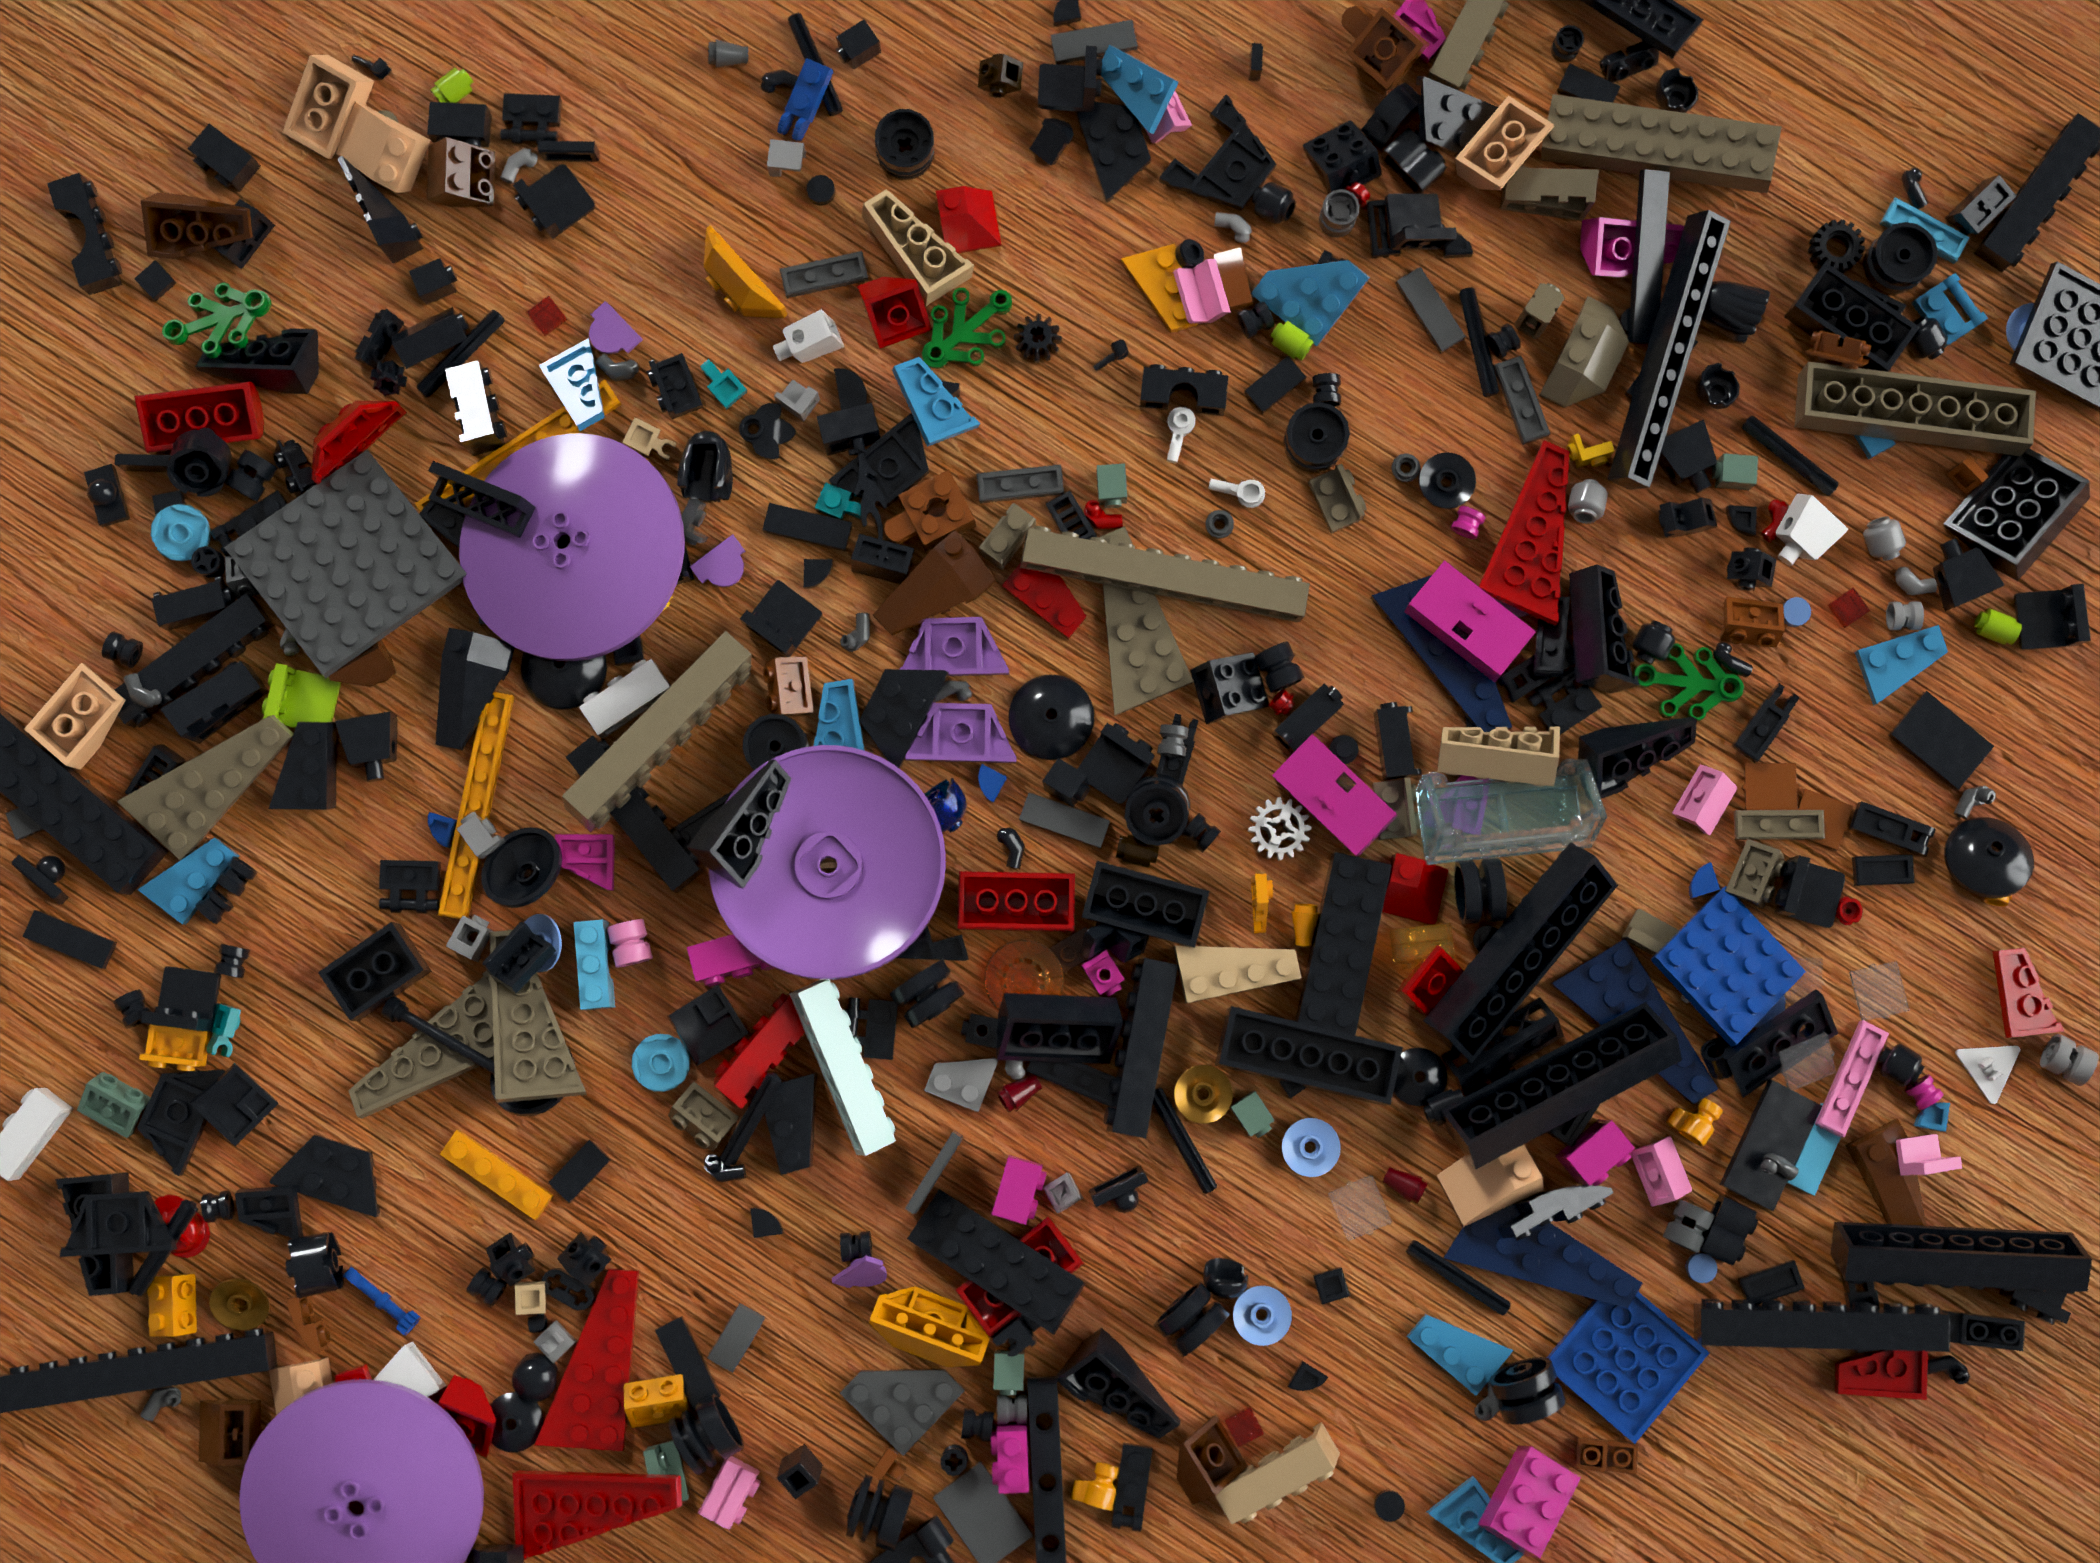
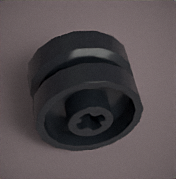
M1908 222L1893 224L1883 231L1865 252L1863 261L1865 275L1873 287L1883 293L1894 295L1906 293L1926 278L1936 265L1938 256L1936 242L1928 230L1918 224Z
M1322 402L1309 403L1296 410L1289 420L1283 440L1285 454L1291 463L1303 471L1312 473L1326 471L1336 465L1347 447L1350 436L1346 418L1337 408Z
M769 714L759 717L748 727L743 738L742 749L746 761L753 770H756L779 755L810 746L806 734L795 720L785 715ZM774 743L777 745L781 744L780 749L776 752L771 748Z
M1154 774L1142 778L1133 786L1128 796L1124 816L1127 828L1136 839L1145 844L1160 846L1173 842L1181 836L1187 826L1190 810L1188 792L1178 780L1169 775Z
M1483 859L1479 864V868L1473 860L1457 861L1454 868V890L1457 912L1462 925L1479 923L1482 913L1488 922L1505 921L1507 915V890L1500 859Z
M943 959L919 972L890 993L898 1007H904L914 1000L917 1002L904 1015L912 1029L926 1020L930 1021L937 1017L965 994L957 981H951L942 987L938 986L951 973Z
M1201 1282L1195 1284L1172 1302L1154 1324V1327L1163 1337H1170L1178 1332L1172 1341V1347L1182 1358L1208 1339L1229 1315L1219 1302H1213L1204 1308L1210 1300L1211 1293Z
M1535 1357L1520 1360L1503 1367L1490 1377L1489 1383L1494 1396L1497 1399H1501L1498 1407L1503 1420L1507 1424L1520 1425L1535 1422L1554 1414L1565 1405L1566 1399L1562 1388L1558 1383L1554 1382L1557 1374L1549 1358Z

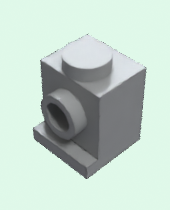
M472 812L461 820L462 825L457 828L476 857L481 859L506 842L503 837L499 835L494 836V833L497 832L494 825L487 817L483 820L476 812Z
M475 914L472 919L462 916L446 947L473 961L479 962L480 955L490 939V932H493V930L487 928L490 922ZM477 932L478 936L474 942H471V934Z

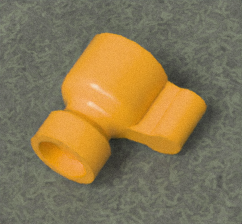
M1703 1098L1696 1114L1675 1108L1667 1119L1666 1124L1679 1131L1681 1135L1692 1143L1704 1147L1714 1132L1713 1121L1718 1120L1724 1111L1714 1102Z
M1097 1462L1094 1471L1096 1479L1093 1481L1074 1480L1070 1498L1097 1508L1112 1510L1116 1496L1113 1480L1118 1476L1119 1467Z

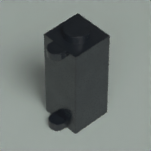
M453 307L391 336L392 345L407 369L467 340L465 330L469 329V326L463 314H456Z
M222 575L215 576V582L163 596L161 592H156L153 594L154 598H152L157 624L167 631L210 620L235 602V596L230 588L225 585Z
M1324 683L1273 731V736L1293 754L1311 734H1314L1344 705L1341 701L1343 696L1332 685L1328 687Z
M1397 702L1384 703L1380 705V709L1373 713L1383 781L1422 775L1421 769L1414 768L1407 714L1413 712L1412 706L1398 707Z

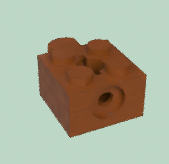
M1352 6L1342 16L1341 23L1343 27L1356 38L1345 53L1387 90L1393 89L1429 46V43L1389 7H1382L1373 16L1362 6Z
M948 469L899 494L898 498L904 512L888 519L885 522L884 530L890 542L900 545L918 537L925 552H927L954 530L962 534L976 527L972 512Z

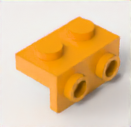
M149 1024L146 1051L139 1055V1060L148 1061V1066L166 1068V1064L171 1063L177 1064V1070L195 1071V1067L206 1066L208 1054L206 1049L210 1041L211 1032Z
M195 1274L156 1276L147 1290L149 1337H174L196 1333Z

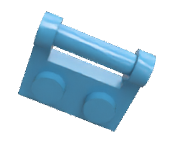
M1956 273L1912 302V305L1921 317L1926 316L1927 318H1936L1948 336V341L1943 348L1988 319L1984 311L1982 313L1979 311L1958 281L1961 279ZM1949 289L1971 319L1970 321L1964 322L1944 294L1945 290Z

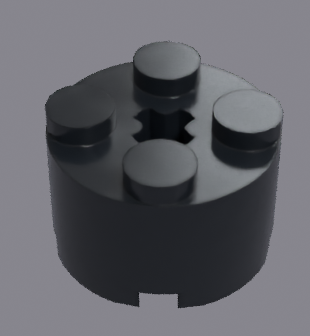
M210 428L184 432L175 440L168 460L167 475L170 482L181 492L186 494L187 491L197 493L196 496L207 497L219 492L226 481L232 460L230 448Z
M323 1232L288 1241L291 1259L286 1260V1271L289 1278L294 1277L297 1298L327 1293L343 1287L344 1268L343 1265L339 1266L337 1257L341 1255V1250L333 1232Z

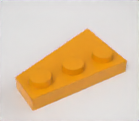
M1175 244L1121 258V263L1130 272L1139 289L1149 299L1152 307L1170 333L1198 326V323H1188L1173 273L1174 270L1182 268L1175 257Z

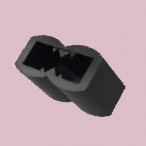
M1407 128L1383 150L1381 158L1415 194H1422L1444 174L1447 167L1445 166L1443 156L1437 151H1431L1425 145L1426 142L1420 140L1418 131L1413 132Z
M1719 1195L1711 1210V1214L1715 1215L1708 1231L1702 1232L1705 1239L1700 1251L1733 1266L1736 1261L1740 1262L1745 1254L1746 1246L1743 1244L1747 1235H1752L1757 1227L1758 1219L1755 1218L1757 1212Z

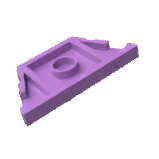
M982 617L924 619L919 629V634L913 641L903 666L900 667L901 670H946L949 672L948 676L1009 675V669Z
M933 703L926 720L921 725L905 757L906 761L1016 763V756L991 704Z

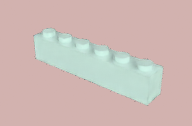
M818 980L790 993L856 1155L867 1156L896 1142L893 1134L895 1133L894 1124L884 1113L882 1108L884 1106L883 1097L878 1090H875L872 1084V1071L868 1064L863 1062L860 1055L862 1052L861 1044L851 1033L849 1028L851 1021L847 1012L841 1009L838 1001L840 994L836 985L833 982L831 983L830 980Z

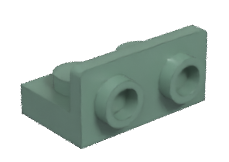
M101 1072L87 1082L77 1111L128 1138L134 1133L141 1112L147 1107L151 1097L145 1095L141 1090L118 1080L115 1076Z
M670 1441L647 1447L643 1451L647 1473L681 1475L682 1501L687 1500L689 1493L682 1459L674 1442Z

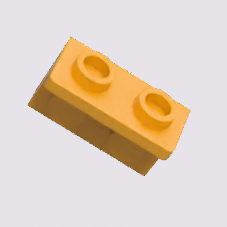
M681 1374L631 1382L624 1385V1410L631 1427L665 1423L675 1416L680 1417L682 1420V1412L685 1410L690 1411V1406L684 1393V1379Z

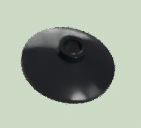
M1450 452L1432 456L1425 462L1419 475V487L1425 499L1432 505L1443 509L1456 508L1466 503L1472 496L1476 486V475L1472 465L1464 457ZM1448 479L1451 486L1443 487L1441 480Z
M1410 1048L1401 1053L1394 1087V1094L1401 1101L1413 1106L1426 1105V1099L1444 1092L1447 1084V1071L1443 1061L1437 1054L1425 1048ZM1418 1071L1423 1072L1425 1076L1424 1080L1420 1083L1414 1078L1415 1073Z
M510 1392L499 1396L490 1404L496 1418L491 1442L495 1447L505 1452L515 1453L528 1449L536 1442L544 1423L543 1413L537 1402L532 1403L521 1399L516 1392ZM512 1418L516 1421L515 1429H510L507 1426L508 1419Z

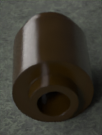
M1130 834L1127 837L1120 835L1116 858L1122 859L1123 863L1149 868L1150 862L1156 864L1159 847L1145 844Z

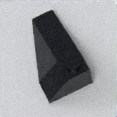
M343 156L338 157L337 159L349 185L355 193L357 192L355 198L365 213L363 215L373 236L391 262L395 264L423 250L419 241L423 238V235L415 222L410 224L407 218Z
M316 329L282 330L281 335L268 338L266 334L259 335L255 341L248 342L243 348H235L230 342L221 343L219 345L222 351L218 357L208 358L203 352L195 366L198 371L238 382H252L257 387L280 393L308 394L319 374L318 333ZM211 346L208 351L213 350L215 346Z
M449 628L441 660L436 745L458 750L464 749L480 722L479 716L487 703L490 704L495 695L492 693L500 680L504 681L509 672L515 649L514 646L503 640L475 632Z
M1687 717L1609 727L1580 736L1578 761L1592 797L1597 801L1623 791L1629 787L1627 782L1639 774L1644 777L1651 772L1650 767L1660 760L1668 761L1694 744L1697 719Z
M771 759L703 824L687 848L705 867L737 887L744 888L760 866L763 857L760 855L765 839H769L772 830L769 827L774 814L780 811L791 777L775 759Z
M1100 1328L1082 1341L1056 1375L1055 1380L1077 1399L1086 1402L1088 1399L1102 1406L1101 1410L1108 1414L1114 1412L1127 1418L1128 1424L1158 1439L1180 1425V1419L1124 1347L1103 1328Z

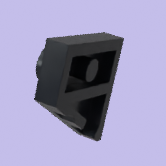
M296 1185L239 1189L235 1192L240 1222L250 1226H258L263 1231L273 1235L277 1232L291 1239L303 1237Z

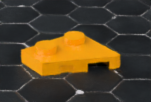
M1267 873L1255 874L1250 878L1254 934L1266 933L1268 899L1273 898L1272 880H1267Z

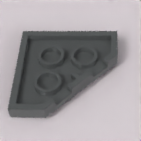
M945 1369L861 1370L840 1394L904 1456L961 1396L965 1389Z

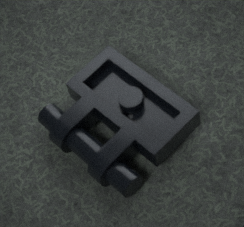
M504 93L502 121L504 124L513 125L512 129H501V140L512 141L513 144H522L523 141L537 142V144L538 141H558V131H549V126L560 127L561 97L557 95ZM524 125L538 126L537 130H524Z
M1574 668L1568 672L1564 671L1563 678L1556 677L1557 679L1548 685H1541L1535 689L1533 695L1527 698L1532 707L1542 702L1546 708L1545 711L1537 716L1547 731H1549L1550 727H1560L1561 735L1602 708V705L1589 686L1583 685L1576 689L1573 681L1576 680ZM1563 689L1567 696L1555 703L1552 695Z
M380 860L379 889L390 890V898H380L379 909L390 910L391 913H401L402 910H416L417 913L424 914L428 911H438L439 899H428V891H440L441 862ZM402 890H416V899H402Z
M849 997L848 1009H845L851 1021L849 1028L853 1037L855 1036L860 1044L864 1046L863 1057L893 1060L898 1014L896 1003L894 1001L869 999L868 1011L860 1010L861 998ZM859 1019L867 1020L865 1037L857 1036Z

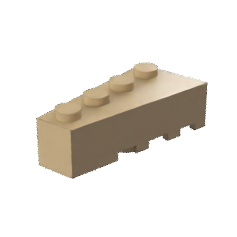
M887 189L863 203L862 218L903 276L908 279L917 280L925 306L972 278L974 264L967 258L965 260L951 244L945 243L938 237L929 225L923 224L907 206Z
M1443 727L1437 772L1448 775L1473 776L1478 779H1497L1508 783H1528L1538 787H1554L1559 761L1560 727H1550L1549 731L1537 732L1536 727H1524L1523 732H1510L1507 727H1496L1490 732H1483L1480 727Z
M1189 946L1173 947L1185 1004L1302 978L1296 951L1291 949L1195 946V948Z
M1322 1422L1313 1427L1314 1433L1308 1438L1304 1439V1437L1299 1435L1291 1440V1443L1284 1447L1283 1453L1279 1454L1278 1451H1273L1258 1462L1260 1467L1256 1469L1253 1465L1246 1467L1215 1496L1231 1525L1238 1521H1241L1242 1524L1247 1523L1257 1516L1256 1512L1264 1507L1267 1510L1273 1509L1282 1502L1281 1498L1290 1493L1292 1496H1296L1308 1488V1483L1316 1479L1318 1482H1322L1334 1474L1333 1470L1335 1469L1340 1452Z

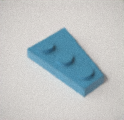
M1109 45L1102 59L1101 76L1149 133L1154 134L1179 82L1118 48Z
M920 357L893 367L892 372L927 447L979 427L980 423L978 420L966 412L958 398H954L942 385L943 382Z
M213 838L137 890L178 922L186 925L198 910L195 904L199 900H204L208 896L207 892L219 884L216 878L221 872H225L228 869V862L233 856L239 858L240 855L219 839Z
M1471 1476L1426 1511V1513L1496 1563H1514L1524 1555L1478 1525L1490 1501V1497L1474 1476Z

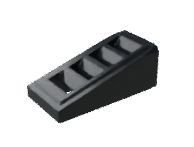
M1071 491L1046 503V507L1061 533L1068 532L1082 524L1083 526L1073 531V533L1078 534L1079 538L1088 540L1091 537H1097ZM1071 503L1072 507L1059 514L1057 513V510ZM1077 514V516L1065 523L1062 522L1068 517Z
M163 744L153 746L125 791V794L129 795L138 790L140 785L143 787L150 783L145 779L146 776L152 780L161 777L159 773L152 769L154 766L163 772V776L181 766L185 759Z

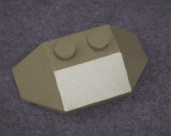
M1589 296L1586 297L1539 396L1565 408L1606 391L1629 343L1612 307Z

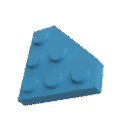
M1349 260L1267 271L1251 294L1260 302L1264 301L1268 308L1285 322H1291L1310 335L1309 339L1314 341L1315 346H1318L1370 277Z

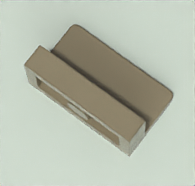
M1637 909L1621 939H1626L1630 944L1654 956L1679 930L1642 909Z

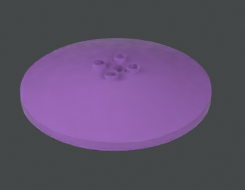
M583 433L556 435L535 441L512 453L484 480L487 483L522 496L536 507L520 538L468 516H465L462 525L459 558L460 566L467 573L463 577L464 587L475 611L482 621L502 640L521 651L544 659L556 661L592 659L613 652L633 641L664 610L678 583L682 569L685 546L684 526L678 503L670 486L660 472L635 450L620 442L598 435ZM475 495L469 506L476 504ZM496 503L484 508L487 517L498 513ZM515 512L507 516L508 525L514 528L521 513ZM562 535H569L570 544L564 549H559L558 539Z
M819 745L804 747L779 755L773 759L791 777V781L780 811L774 814L769 827L772 830L769 839H765L760 855L763 857L760 866L744 888L737 887L709 869L710 884L719 912L728 928L748 951L768 965L788 974L810 979L835 980L858 976L880 968L903 953L919 937L932 918L940 900L945 878L946 853L942 830L935 811L922 790L906 773L894 764L870 752L846 746ZM768 762L764 763L756 770H754L752 773H750L737 786V788L729 796L728 800L732 796H734ZM826 858H832L837 863V868L832 873H825L820 869L821 862Z
M371 1379L347 1380L328 1384L304 1394L285 1407L267 1425L254 1444L245 1464L240 1488L242 1527L246 1541L257 1563H464L477 1538L484 1507V1487L478 1459L470 1441L456 1421L442 1407L415 1390L399 1384ZM353 1500L360 1501L364 1506V1512L361 1514L351 1512L349 1502Z

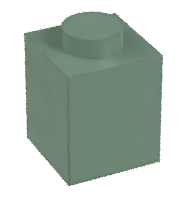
M1724 453L1717 459V464L1712 467V478L1715 479V488L1750 490L1757 484L1758 456Z
M1125 464L1097 465V492L1100 505L1113 509L1121 507L1123 503H1127Z
M1256 1091L1250 1092L1230 1106L1231 1111L1249 1137L1255 1134L1259 1138L1272 1129L1270 1124L1275 1120Z
M995 1350L993 1390H999L1000 1395H1017V1390L1023 1391L1025 1351H1021L1016 1356L1009 1357L1008 1353L1010 1350Z

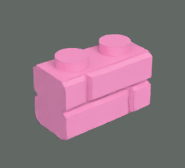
M733 1456L725 1459L698 1512L699 1515L729 1530L733 1523L739 1525L747 1511V1508L743 1506L747 1496L749 1495L753 1498L761 1483L760 1480L756 1479L760 1471Z

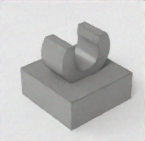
M556 1320L534 1341V1344L552 1363H555L577 1341Z

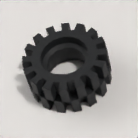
M1842 219L1838 223L1836 220H1831L1829 223L1822 225L1813 235L1809 242L1811 246L1808 248V254L1812 253L1809 259L1811 263L1817 262L1815 266L1817 270L1827 262L1843 274L1863 256L1861 254L1865 251V246L1861 245L1865 242L1864 236L1859 238L1858 235L1861 233L1859 228L1856 231L1852 229L1855 224L1850 222L1848 225H1845L1846 220ZM1831 238H1838L1846 245L1845 255L1842 257L1831 255L1826 247L1827 241Z

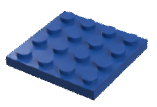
M1724 886L1650 960L1719 1035L1733 1047L1745 1037L1806 971L1735 895L1725 891L1727 886Z
M1638 1291L1628 1308L1594 1299L1546 1358L1552 1361L1557 1374L1556 1377L1635 1444L1704 1361L1709 1352Z

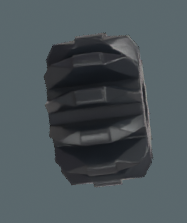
M1039 313L1036 314V321H1032L1029 316L1025 317L1026 325L1018 323L1017 330L1020 333L1014 334V341L1018 342L1016 346L1017 352L1025 351L1023 355L1025 360L1034 355L1035 363H1039L1040 356L1042 355L1046 361H1049L1051 359L1050 352L1057 354L1059 347L1056 344L1062 342V336L1057 334L1060 331L1059 325L1051 326V317L1046 318L1044 322L1041 321V314ZM1037 334L1042 335L1043 341L1040 342V339H1038V343L1033 342V335L1036 338Z

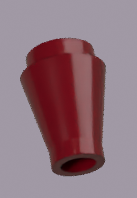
M1032 1074L1029 1077L1002 1086V1090L997 1092V1095L1007 1112L1018 1111L1035 1093L1042 1089V1086L1037 1077Z
M1389 1167L1382 1181L1409 1203L1413 1201L1416 1204L1419 1203L1428 1185L1427 1182L1422 1180L1423 1177L1396 1170L1392 1167Z

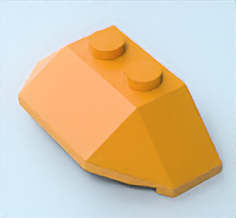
M709 225L706 228L704 269L707 274L705 280L715 292L719 289L726 296L723 300L733 312L739 310L743 316L785 318L788 313L781 301L716 230Z
M916 1286L890 1294L879 1295L869 1320V1324L892 1347L945 1367L980 1365L990 1339L966 1305Z

